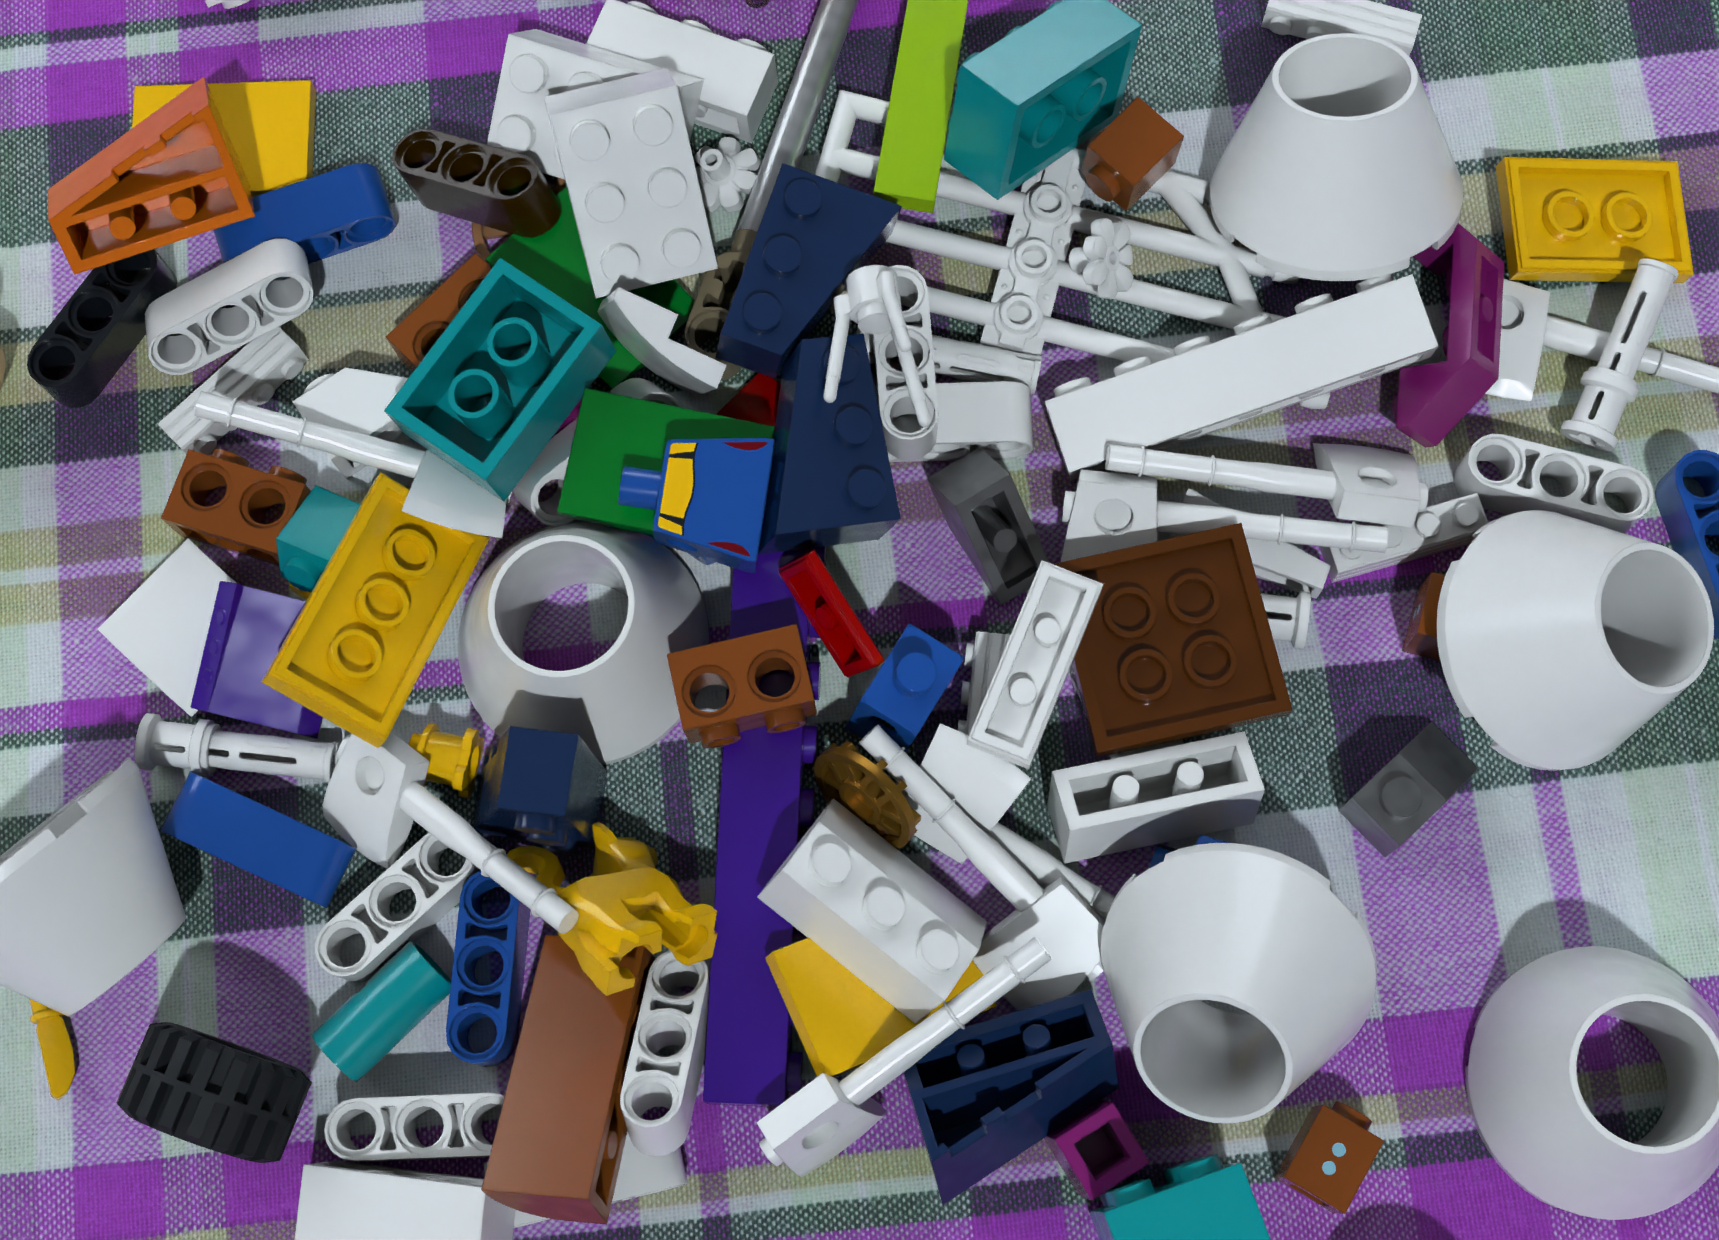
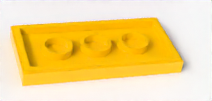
M382 472L373 481L261 681L376 748H379L387 740L490 539L487 536L459 531L428 522L401 511L410 489Z

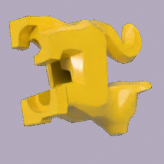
M600 822L592 824L596 848L593 873L565 888L560 887L565 878L562 865L558 857L549 850L537 846H520L508 852L507 856L528 873L537 874L536 879L547 888H554L561 899L578 911L579 918L575 926L567 933L561 934L558 932V935L574 951L582 970L606 996L634 987V975L627 967L620 968L619 964L622 957L633 948L643 945L652 954L662 951L663 945L673 953L676 960L687 966L713 957L718 934L714 931L717 910L708 904L691 905L684 899L677 882L655 868L658 863L657 853L654 848L647 846L643 842L632 837H616L606 825Z

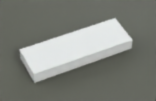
M1041 560L971 729L967 745L1030 769L1102 592V583Z

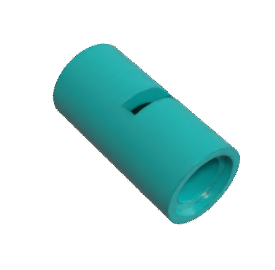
M410 940L366 982V985L359 992L354 993L314 1031L312 1038L322 1052L345 1075L358 1082L450 994L451 979L421 947Z

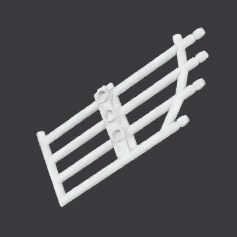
M840 89L815 175L837 183L840 173L875 181L880 157L848 149L856 119L885 126L889 101ZM947 130L946 140H945V141H947V139H948V133H949L948 130ZM1074 148L1022 184L1021 192L1012 190L999 200H996L970 179L940 172L937 197L1014 216L1006 247L898 219L892 234L885 241L999 270L991 302L927 286L930 313L984 326L980 344L1033 355H1041L1045 341L1124 362L1148 356L1151 364L1176 356L1174 348L1051 318L1059 286L1098 295V285H1086L1083 280V272H1073L1070 264L1065 262L1073 231L1091 235V223L1096 219L1109 218L1112 222L1124 221L1131 233L1130 239L1126 243L1128 245L1219 267L1233 304L1133 279L1132 286L1128 291L1117 292L1114 300L1234 330V327L1238 324L1262 315H1270L1272 322L1287 318L1263 312L1249 275L1260 278L1269 276L1272 278V281L1284 284H1297L1299 277L1283 274L1256 263V252L1251 249L1235 246L1224 238L1213 218L1202 206L1204 203L1210 204L1211 184L1207 180L1167 171L1148 190V192L1160 194L1193 235L1080 207L1086 184L1085 176L1081 173L1086 150ZM900 296L901 305L910 308L914 306L915 303L911 299ZM1330 393L1300 402L1299 404L1301 407L1309 409H1326Z

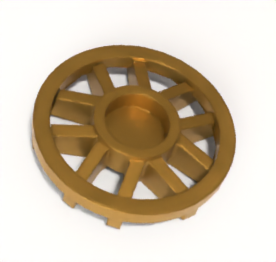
M846 741L841 747H838L836 743L831 744L816 759L814 764L815 779L826 802L829 803L834 798L896 849L905 846L918 831L915 826L921 821V815L909 806L902 794V791L907 787L906 783L903 780L894 783L883 772L884 768L888 765L883 759L875 765L869 759L862 756L851 742Z

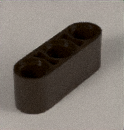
M432 129L412 131L396 144L392 153V161L420 203L430 210L528 238L537 237L548 232L555 226L561 216L559 200L535 161L526 155Z

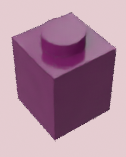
M1100 1100L1044 1138L1077 1194L1089 1200H1094L1150 1163L1113 1102Z

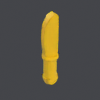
M29 998L33 1014L30 1017V1021L33 1024H38L36 1033L50 1095L59 1101L68 1094L75 1076L73 1047L64 1019L62 1018L64 1014Z

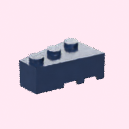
M782 163L723 325L716 358L775 379L801 340L807 339L822 321L825 313L834 304V297L841 295L844 290H847L846 279L848 275L854 270L863 267L879 247L881 248L892 234L902 206Z
M864 334L847 336L837 396L833 403H827L823 398L832 337L802 339L783 365L773 437L775 448L767 493L768 499L764 528L761 534L758 555L807 549L812 546L815 548L879 540L901 520Z
M510 726L500 737L498 747L493 746L490 749V755H485L482 759L471 826L479 834L524 839L538 843V847L547 849L555 855L576 856L578 846L595 848L592 824L600 822L608 773L579 734Z
M1091 989L965 1027L964 1030L958 1029L917 1063L903 1072L943 1205L1119 1088L1112 1041Z

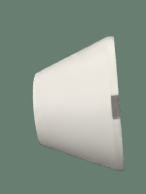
M1351 33L1327 34L1310 38L1294 45L1280 56L1219 160L1212 175L1210 185L1212 216L1217 228L1229 243L1237 239L1240 243L1256 252V263L1264 267L1299 278L1321 281L1365 280L1385 276L1408 268L1410 257L1426 250L1431 245L1434 249L1438 250L1448 240L1458 224L1463 202V184L1458 168L1414 62L1403 50L1390 42L1372 36Z
M1527 510L1495 519L1472 535L1475 539L1468 546L1460 560L1451 562L1445 575L1438 602L1436 623L1439 657L1450 693L1464 718L1474 717L1482 729L1494 740L1490 747L1511 761L1526 767L1557 771L1580 768L1601 760L1613 752L1693 683L1703 671L1710 657L1714 639L1713 612L1705 586L1694 568L1681 555L1663 545L1552 511Z
M581 520L571 521L561 526H547L526 535L506 548L484 570L474 585L462 613L458 634V660L461 677L474 708L483 721L499 737L510 726L579 734L601 765H607L630 758L650 748L664 738L681 721L667 654L710 644L709 620L700 591L691 574L668 548L656 542L649 535ZM594 583L613 588L628 598V612L621 634L612 647L597 660L583 667L565 671L545 670L524 661L523 637L526 625L538 605L552 593L570 585Z
M130 757L120 763L121 766L115 771L110 770L0 856V985L66 1016H70L87 1006L130 973L161 946L186 919L139 768Z
M1208 843L1177 849L1165 854L1163 862L1147 869L1139 876L1134 873L1117 893L1110 906L1103 927L1101 939L1103 971L1137 1070L1152 1093L1172 1109L1194 1119L1212 1123H1239L1258 1118L1276 1107L1349 1044L1360 1031L1371 1010L1377 984L1376 952L1371 935L1359 912L1352 914L1348 907L1330 890L1331 881L1322 874L1294 858L1270 849L1237 843ZM1201 1000L1227 1003L1245 1010L1251 1015L1225 1012L1207 1005Z
M1588 946L1560 950L1524 965L1501 983L1489 997L1473 1027L1475 1032L1470 1047L1468 1066H1465L1467 1099L1473 1121L1487 1150L1502 1170L1522 1189L1554 1208H1560L1576 1215L1604 1220H1623L1649 1216L1666 1210L1693 1194L1709 1179L1719 1166V1019L1706 1000L1692 985L1674 971L1646 956L1612 947ZM1601 1015L1621 1019L1641 1031L1656 1048L1666 1071L1667 1099L1663 1113L1654 1128L1636 1143L1625 1141L1603 1127L1588 1109L1579 1089L1576 1068L1579 1047L1588 1028Z

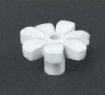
M723 137L719 141L718 150L704 146L695 155L696 162L701 166V168H696L704 208L707 212L716 211L720 202L727 212L742 209L744 203L740 192L748 195L751 194L757 177L753 172L761 166L760 158L752 148L741 151L740 143L735 138Z
M1101 218L1091 223L1092 236L1085 238L1083 247H1075L1071 250L1069 264L1073 272H1083V280L1086 285H1098V296L1100 298L1114 299L1117 292L1128 291L1133 283V274L1131 270L1125 267L1133 265L1131 245H1126L1131 233L1124 221L1112 222L1109 218Z

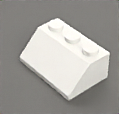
M834 798L828 803L757 896V898L807 938H810L913 1023H917L946 1000L978 953L987 924L985 919Z

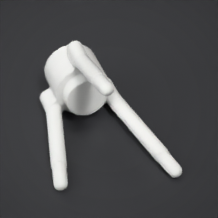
M869 265L858 268L850 273L846 279L848 294L834 297L836 320L823 398L827 403H833L836 399L850 321L853 320L858 324L862 332L868 334H880L891 330L920 426L928 427L931 424V417L901 309L897 273L892 268L884 265Z

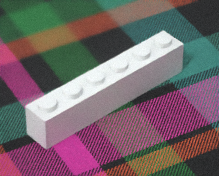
M1393 274L1366 279L1355 286L1357 293L1333 301L1331 294H1322L1297 304L1294 307L1296 314L1272 322L1270 315L1258 316L1235 326L1234 331L1236 335L1214 343L1211 342L1210 336L1197 337L1177 345L1173 349L1176 355L1174 357L1151 364L1148 356L1136 358L1115 367L1113 370L1116 377L1095 384H1091L1089 377H1084L1056 387L1054 389L1056 397L1046 400L1045 406L1070 481L1079 478L1081 469L1093 471L1106 469L1105 463L1109 444L1134 448L1145 446V449L1160 451L1429 359L1438 348V343L1413 274L1394 280Z

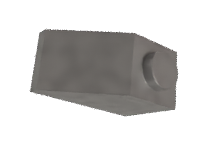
M979 447L926 478L950 530L995 600L1000 605H1003L1030 589L1041 560L1048 563L1049 560L1010 473Z
M1431 722L1338 811L1384 857H1387L1438 811L1475 773L1478 767Z

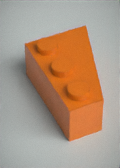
M202 77L48 189V221L74 275L255 216L250 185L205 77Z

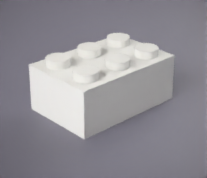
M538 29L510 33L507 38L487 145L526 155L535 161L542 173L564 179L544 97L664 68ZM668 69L677 84L690 141L704 80Z
M668 68L544 97L589 277L596 298L608 296L618 287L628 291L718 269L677 84Z

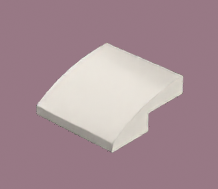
M620 287L602 300L597 312L608 329L638 361L652 372L695 397L717 389L727 365L669 339L678 314Z
M187 539L97 630L192 717L198 711L190 708L219 583L220 581L236 582L191 540Z

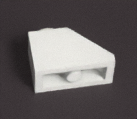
M345 367L336 374H325L316 378L306 387L303 395L292 401L303 419L307 417V421L369 435L397 444H402L410 439L384 412L385 408L408 378ZM326 452L330 460L346 479L368 466Z

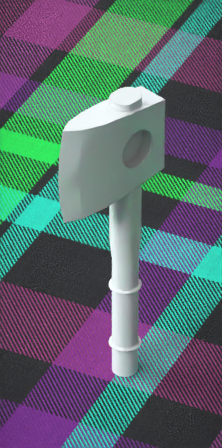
M1504 279L1499 377L1485 394L1507 399L1531 401L1542 346L1599 362L1611 333L1547 315L1550 299L1549 291ZM1646 347L1637 369L1638 371L1652 374V378L1659 376L1719 394V367L1667 353L1664 348L1657 350ZM1442 350L1438 362L1447 360L1444 350Z
M200 392L194 416L226 424L227 428L230 426L295 443L297 447L300 445L310 447L353 462L414 478L401 511L451 529L483 536L503 537L506 504L509 503L512 492L503 502L429 450L423 451L369 435L307 421V417L300 419L239 402L237 398L232 400L207 392Z
M1313 443L1317 469L1215 458L1214 454L1211 457L1157 451L1145 449V446L1134 448L1109 444L1106 455V470L1134 473L1138 477L1150 475L1205 482L1208 486L1213 483L1271 493L1327 499L1337 519L1413 528L1418 511L1423 512L1428 501V487L1426 483L1419 482L1417 462L1413 455L1373 447Z
M1081 469L1076 492L1065 491L1062 522H1068L1060 562L1158 541V532L1188 535L1242 523L1246 539L1276 541L1278 545L1281 542L1342 548L1349 549L1350 553L1352 550L1385 553L1389 529L1388 527L1356 524L1355 521L1351 524L1284 517L1283 513L1280 516L1249 513L1226 507L1158 500L1157 477H1138V475Z
M940 723L920 768L951 800L956 799L955 804L978 827L995 839L1038 884L1047 887L1062 876L1089 906L1106 921L1115 896L1103 890L1102 885L1098 887L1072 871L1050 853L998 822L1031 778L1015 764L967 745L969 735ZM903 790L902 794L909 806L921 815V821L915 826L918 831L914 835L960 864H963L968 857L958 844L937 822L932 823L933 818Z
M879 725L870 730L859 742L877 762L883 759L888 764L884 770L897 782L903 780L906 783L907 787L904 790L933 818L932 823L937 822L958 844L971 863L1016 908V910L983 935L980 949L973 958V962L983 976L1004 961V956L1009 957L1034 937L1040 941L1052 958V960L1026 978L1025 984L1021 982L1002 997L1020 1011L1069 996L1084 980L1091 982L1103 972L1101 939L1105 921L1089 906L1062 876L1043 889L995 839L978 827L955 804L956 799L951 800L904 751L905 747L901 748Z
M390 732L387 740L379 748L352 733L343 739L337 751L338 762L327 786L322 804L323 816L335 831L352 847L356 848L358 852L376 864L388 869L401 854L413 821H415L445 846L464 856L479 868L481 875L493 879L527 906L534 917L542 918L561 934L567 933L575 926L579 918L578 911L561 899L554 888H547L510 859L504 849L496 848L482 837L463 817L423 787L430 763L429 760L392 732Z
M1034 937L1009 957L1004 956V961L948 1003L944 1001V1006L894 1040L844 1079L838 1080L822 1073L760 1119L757 1124L765 1138L759 1142V1145L765 1156L776 1166L784 1162L798 1176L804 1177L850 1146L882 1119L887 1112L871 1096L917 1063L958 1029L964 1030L966 1023L1021 982L1025 984L1026 978L1052 960L1040 941Z

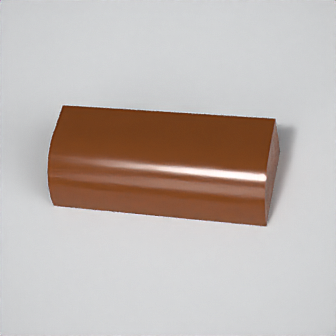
M545 935L481 1188L493 1200L515 1210L540 1217L607 1225L627 1136V1127L620 1107V1094L648 972L653 961L656 959L643 945L633 948L622 957L619 963L620 968L627 967L634 975V987L606 996L582 970L574 951L560 936Z

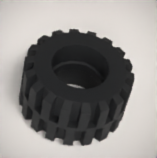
M170 1022L152 1023L149 1025L116 1103L132 1119L163 1133L229 1156L257 1163L280 1161L312 1081L303 1071L232 1042Z

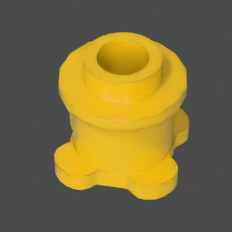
M428 723L422 734L413 733L408 745L430 761L424 786L428 781L450 785L453 787V790L459 791V797L469 799L475 787L476 774L485 745L484 737H479V730L467 728L464 736L440 732L438 724Z

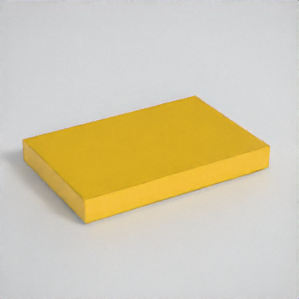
M311 80L208 84L250 185L252 198L313 177L316 88ZM193 84L135 86L132 128Z
M1504 157L1495 166L1509 280L1632 282L1638 269L1637 264L1643 258L1658 260L1676 268L1679 274L1673 283H1684L1694 275L1678 161Z
M810 938L775 950L765 957L817 1077L822 1073L836 1077L861 1066L894 1040L944 1006L942 1002L917 1023H913ZM973 960L945 1001L947 1003L983 976ZM994 1002L992 1005H990L977 1016L995 1008L997 1006L996 1002Z

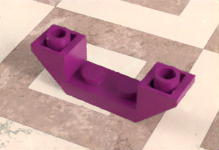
M1459 223L1452 235L1438 250L1434 249L1431 245L1426 250L1413 256L1435 275L1447 273L1446 290L1450 299L1449 326L1445 327L1442 335V345L1447 360L1400 368L1399 388L1392 402L1396 428L1425 448L1437 446L1499 377L1505 262Z

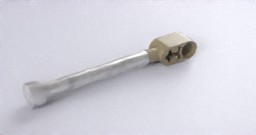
M821 0L729 252L716 257L718 269L705 272L685 327L687 347L727 365L720 381L732 378L742 367L716 358V353L705 352L700 348L707 339L720 336L729 312L725 292H734L730 301L731 306L737 284H739L782 163L795 168L800 166L859 0Z

